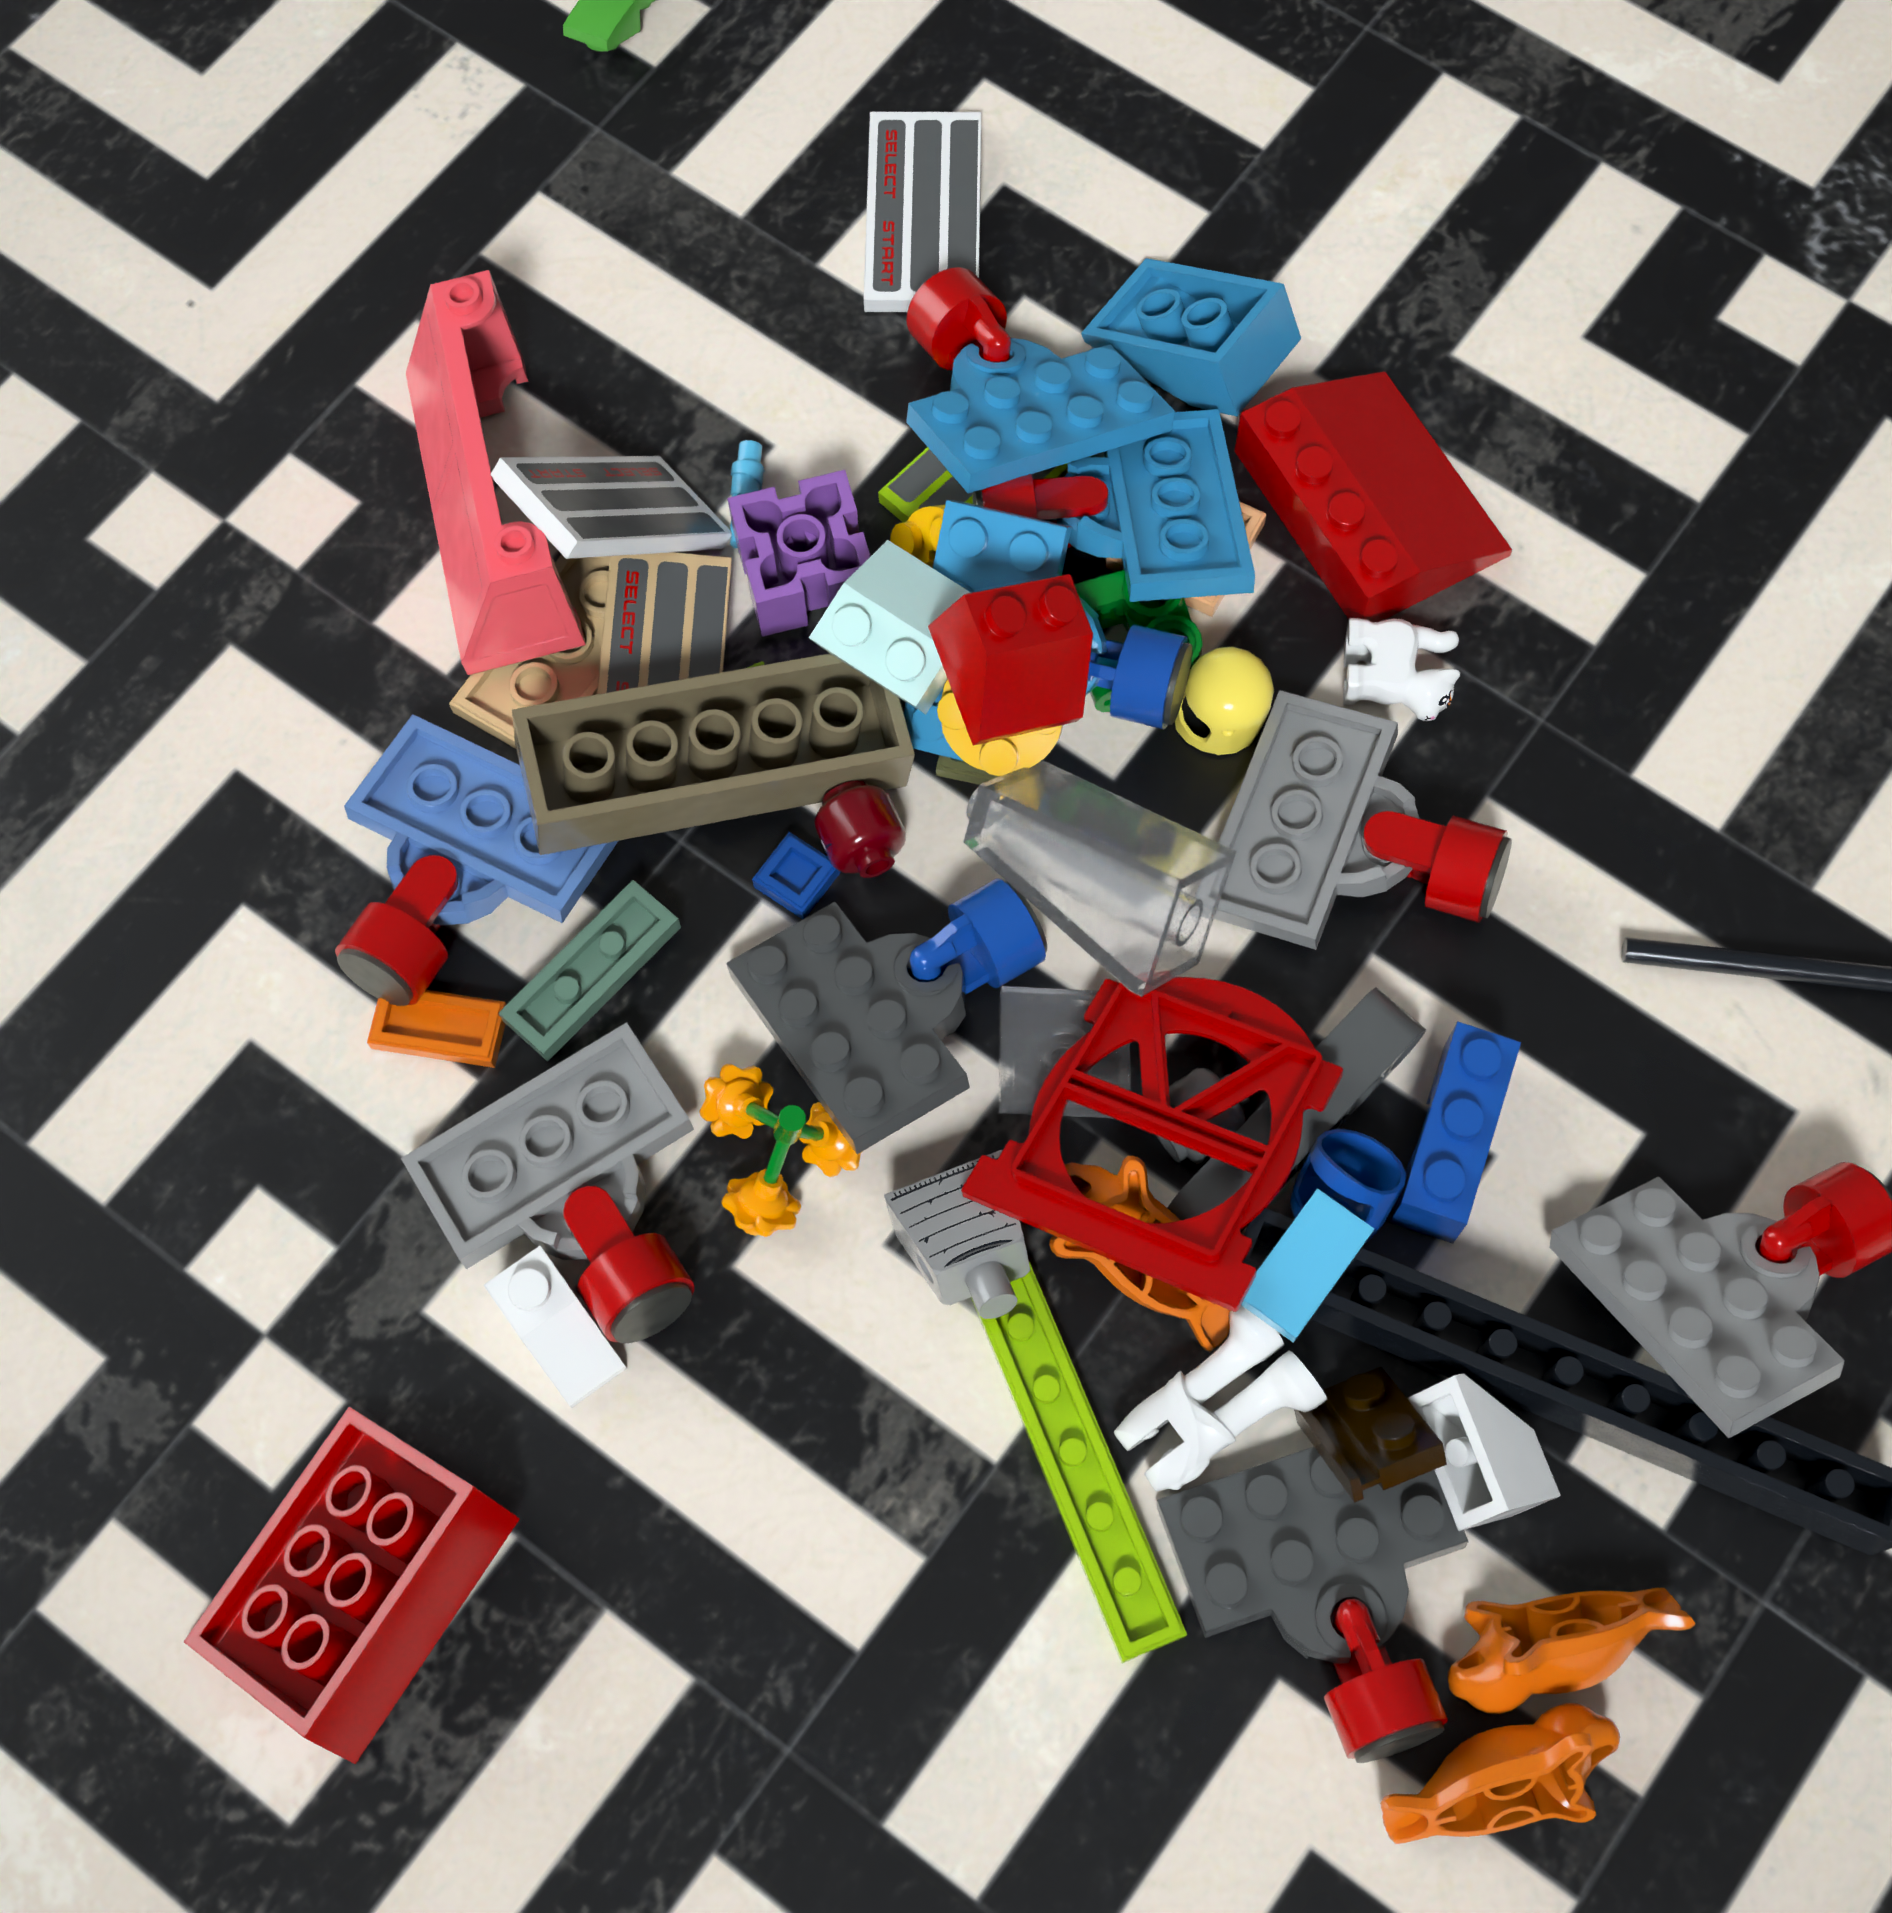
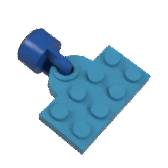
M946 500L933 569L971 593L1062 576L1072 527L956 500ZM1080 598L1093 632L1086 695L1096 686L1112 690L1110 700L1111 717L1163 730L1168 724L1172 725L1178 715L1184 697L1191 666L1192 645L1188 644V638L1134 624L1131 626L1124 643L1106 639L1098 620L1099 615ZM943 689L926 715L906 702L903 714L913 749L963 761L946 741L942 731V724L938 718L937 708Z

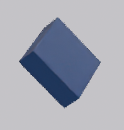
M789 832L752 878L754 888L803 920L841 872L831 865L827 856Z

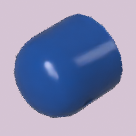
M1346 1129L1325 1131L1317 1137L1305 1164L1295 1180L1290 1199V1208L1295 1219L1318 1188L1374 1228L1372 1234L1365 1242L1366 1244L1383 1226L1405 1185L1406 1173L1401 1161L1394 1153L1376 1139L1360 1132Z

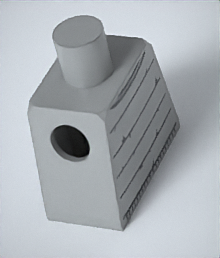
M999 1150L986 1156H989L997 1160L1000 1154L1002 1153V1150ZM980 1158L884 1194L896 1237L942 1304L952 1305L972 1297L979 1315L985 1319L1003 1316L1016 1306L1017 1297L1010 1282L1026 1276L1031 1270L1021 1223L1017 1219L963 1197L961 1191Z

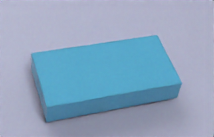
M1317 1188L1257 1270L1256 1278L1241 1305L1294 1343L1368 1240L1374 1228Z

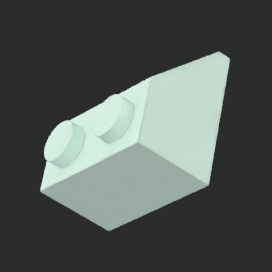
M887 540L843 583L809 638L830 654L926 715L948 679L928 625L960 597L971 592Z

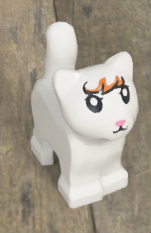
M1349 618L1344 642V667H1348L1347 678L1344 679L1343 705H1354L1359 700H1371L1387 705L1402 703L1410 708L1418 719L1423 721L1435 720L1439 712L1450 706L1454 694V684L1460 677V672L1455 669L1417 671L1415 668L1418 649H1425L1434 653L1448 652L1458 646L1459 637L1454 631L1438 632L1432 628L1412 625L1403 619L1371 622L1367 619ZM1359 661H1365V662L1367 663V665H1356V664H1357Z

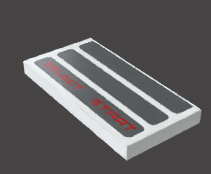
M870 112L864 274L865 312H907L910 302L920 286L933 275L949 268H966L974 272L979 278L981 112Z
M660 456L500 457L490 474L499 487L533 524L545 534L546 538L566 559L723 549L731 538V530Z

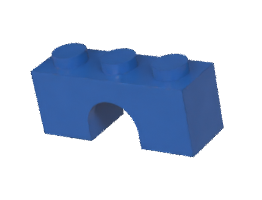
M1457 1021L1444 1045L1426 1103L1429 1105L1428 1112L1415 1150L1407 1164L1405 1185L1396 1200L1390 1223L1452 1244L1461 1234L1469 1220L1521 1042Z

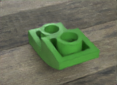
M579 0L563 24V36L583 42L588 48L595 51L614 50L619 44L641 31L640 10L648 8L656 0Z

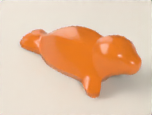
M1133 1155L1127 1156L1122 1162L1118 1175L1096 1165H1083L1073 1162L1064 1164L1073 1183L1088 1199L1146 1223L1181 1221L1151 1194L1148 1188L1145 1163L1138 1157ZM1053 1235L1051 1237L1049 1246L1056 1256L1086 1259L1094 1264L1117 1289L1138 1304L1159 1313L1187 1320L1200 1345L1209 1353L1227 1338L1230 1329L1229 1312L1231 1310Z
M1662 1587L1634 1592H1575L1514 1605L1488 1601H1472L1466 1606L1464 1618L1479 1634V1640L1463 1658L1452 1664L1447 1675L1448 1685L1452 1694L1466 1700L1474 1708L1489 1714H1503L1522 1705L1532 1694H1561L1592 1687L1607 1679L1619 1669L1648 1632L1653 1630H1687L1695 1626V1622L1687 1612L1681 1610L1680 1604Z
M1563 1703L1544 1712L1533 1725H1509L1478 1733L1462 1742L1445 1758L1419 1794H1390L1382 1799L1380 1803L1383 1812L1382 1819L1387 1834L1395 1844H1401L1436 1835L1453 1837L1487 1835L1549 1818H1559L1578 1823L1588 1822L1596 1816L1594 1801L1584 1789L1586 1780L1598 1763L1618 1749L1620 1742L1619 1730L1610 1718L1598 1715L1579 1703Z

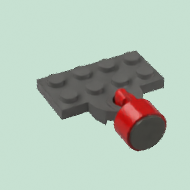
M1311 1447L1158 1499L1157 1510L1205 1638L1271 1615L1284 1640L1306 1659L1309 1656L1334 1663L1341 1685L1329 1691L1324 1696V1700L1348 1759H1355L1357 1763L1379 1760L1418 1746L1444 1731L1443 1725L1447 1723L1448 1718L1424 1660L1411 1659L1392 1664L1385 1647L1398 1627H1400L1404 1618L1409 1593L1405 1569L1464 1549L1468 1543L1465 1531H1458L1435 1470L1384 1491L1379 1484L1363 1490L1364 1499L1354 1503L1316 1448Z

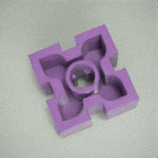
M845 470L799 480V495L778 499L775 487H770L727 498L737 548L745 575L747 574L750 595L762 637L808 626L807 612L829 607L843 583L871 557L864 532L859 533L857 508Z

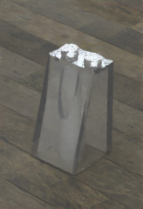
M1044 760L1031 768L1023 767L979 784L967 805L966 816L970 820L963 842L1129 991L1142 997L1199 964L1236 854L1235 850Z

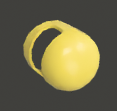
M1236 647L1216 648L1199 657L1189 671L1183 699L1186 696L1187 704L1196 717L1209 727L1210 733L1207 737L1203 738L1191 731L1184 721L1181 703L1175 719V726L1177 732L1186 743L1200 751L1216 755L1237 753L1250 746L1265 722L1274 694L1271 674L1262 660L1248 650Z

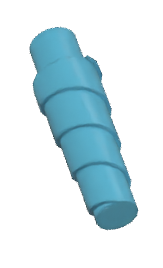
M745 440L739 443L738 459L733 462L731 468L732 483L730 495L732 497L762 490L765 470L761 464L762 445L759 442ZM731 522L730 530L732 534L730 539V545L733 548H737Z

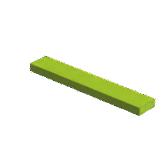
M1029 1262L1031 1269L1029 1273L1010 1282L1017 1297V1304L1007 1314L993 1319L982 1318L972 1297L971 1300L1120 1661L1123 1664L1187 1636V1633Z

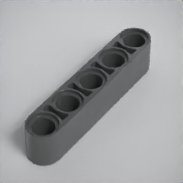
M1377 987L1371 990L1315 1048L1321 1053L1322 1060L1341 1066L1343 1068V1076L1328 1105L1322 1112L1313 1109L1304 1111L1299 1151L1289 1177L1282 1188L1303 1167L1317 1137L1325 1131L1339 1129L1412 1051L1426 1032V1029ZM1269 1098L1235 1133L1265 1145L1268 1144L1272 1120ZM1211 1157L1179 1191L1167 1208L1180 1220L1198 1216L1222 1204L1234 1195L1252 1176V1173Z

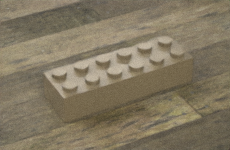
M830 653L512 709L515 746L540 855L821 803L823 797L830 790L838 785L855 780L864 781L867 785L878 786L884 790L906 787L915 756L899 697Z

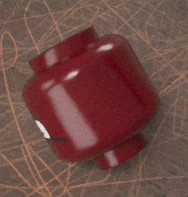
M858 780L843 783L830 790L821 801L822 806L815 816V827L831 865L843 873H859L863 878L875 877L888 871L895 863L894 856L901 851L906 841L905 828L889 794L881 787L867 785L864 781Z

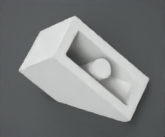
M538 1246L484 1284V1287L517 1335L571 1408L627 1369L541 1246Z
M1464 1373L1454 1375L1407 1398L1443 1443L1447 1465L1435 1469L1458 1531L1512 1517L1561 1496L1534 1429Z

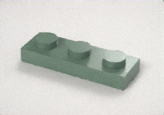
M632 880L498 1013L507 1026L548 1062L681 928L679 919L636 881Z

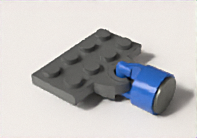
M996 878L948 906L950 923L932 938L916 933L889 934L866 943L837 903L833 902L726 963L732 980L856 1154L861 1153L970 1088L967 1073L941 1041L955 1032L965 1018V995L985 983H988L993 988H999L1045 961L1048 947L1041 924L1028 901L1011 882Z

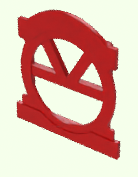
M1193 977L1162 978L1140 983L1132 980H1123L1119 983L1111 979H1105L1084 1014V1020L1094 1026L1090 1032L1080 1038L1066 1051L1046 1077L1033 1107L1029 1135L1025 1142L1018 1143L1009 1140L997 1160L982 1155L961 1189L962 1195L969 1200L1228 1310L1237 1312L1257 1275L1255 1267L1243 1263L1252 1247V1239L1242 1235L1240 1231L1254 1220L1281 1190L1289 1177L1299 1151L1304 1111L1313 1109L1322 1112L1326 1108L1343 1076V1068L1322 1060L1321 1053L1315 1049L1306 1033L1281 1008L1261 995L1243 987L1224 981ZM1166 1034H1190L1215 1040L1237 1052L1249 1063L1177 1107H1170L1165 1046ZM1136 1041L1139 1044L1143 1096L1091 1076L1087 1072L1111 1052ZM1258 1091H1265L1268 1095L1272 1120L1267 1145L1208 1122ZM1070 1100L1252 1173V1176L1234 1195L1205 1213L1181 1221L1146 1223L1086 1198L1073 1183L1064 1165L1060 1149V1130L1065 1108Z

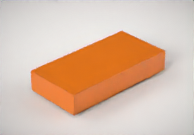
M426 990L414 1005L396 1006L389 1004L388 1001L382 998H378L367 1044L371 1049L495 1068L505 1028V1023L498 1013L507 1004L503 1001Z

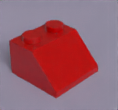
M1070 574L964 594L928 625L973 746L1074 723L1083 718L1093 632Z

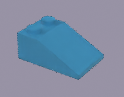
M1148 258L1140 264L1081 333L1084 342L1093 348L1111 344L1143 378L1188 405L1206 410L1219 409L1220 413L1238 417L1301 340L1284 284Z

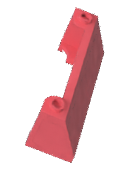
M489 270L431 284L407 366L406 378L461 663L467 675H472L581 647L586 644L580 618L575 607L573 608L551 556L545 534L534 524L518 521L502 525L493 477L490 475L491 467L480 418L505 412L502 396L506 387L514 379L517 384L528 382L523 356Z

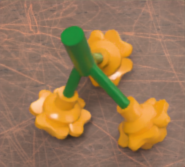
M725 1064L721 1068L719 1078L710 1077L705 1081L706 1099L700 1109V1116L705 1121H712L710 1125L711 1132L717 1137L734 1134L742 1139H747L752 1135L753 1124L757 1126L765 1124L774 1129L776 1143L767 1169L754 1172L747 1178L729 1180L727 1186L728 1193L722 1198V1206L733 1214L736 1226L743 1229L747 1234L768 1237L777 1230H792L796 1225L797 1218L795 1215L800 1212L801 1203L790 1195L788 1186L780 1174L790 1145L797 1142L798 1139L808 1144L802 1152L803 1160L807 1163L816 1164L829 1177L837 1176L842 1168L847 1171H855L859 1167L861 1153L856 1154L820 1102L812 1105L807 1122L804 1111L796 1105L785 1106L780 1111V1114L777 1115L767 1108L773 1094V1087L770 1083L761 1081L763 1075L760 1068L753 1065L741 1069L733 1064Z

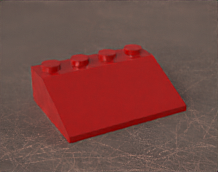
M1385 371L1292 387L1241 412L1235 453L1348 619L1360 618L1371 622L1383 621L1511 555L1512 548Z
M348 1407L188 1634L184 1643L303 1738L356 1764L520 1518L465 1480L351 1407Z

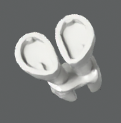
M1242 1305L1237 1312H1229V1336L1212 1355L1185 1376L1179 1371L1172 1379L1168 1380L1165 1386L1138 1404L1114 1431L1115 1436L1127 1451H1130L1144 1440L1154 1437L1159 1432V1429L1168 1422L1171 1423L1184 1442L1174 1450L1171 1448L1165 1452L1161 1459L1144 1473L1156 1492L1165 1489L1179 1490L1183 1485L1198 1478L1209 1465V1459L1213 1455L1234 1443L1237 1435L1266 1415L1284 1407L1308 1412L1327 1400L1325 1393L1309 1370L1293 1352L1288 1350L1249 1386L1213 1413L1201 1405L1237 1377L1258 1363L1265 1361L1284 1346L1278 1331Z

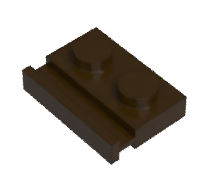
M1382 1367L1363 1374L1354 1375L1344 1382L1324 1389L1323 1392L1327 1400L1313 1410L1302 1412L1294 1409L1297 1424L1354 1503L1364 1499L1363 1490L1379 1484L1384 1491L1447 1465L1442 1441Z

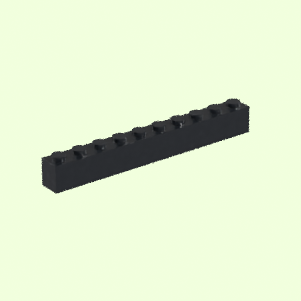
M1265 1208L1246 1228L1244 1236L1252 1239V1247L1243 1263L1255 1267L1257 1272L1294 1219ZM1364 1248L1360 1249L1310 1319L1448 1378L1464 1373L1495 1398L1870 1556L1892 1548L1891 1467L1771 1417H1767L1728 1438L1670 1375Z

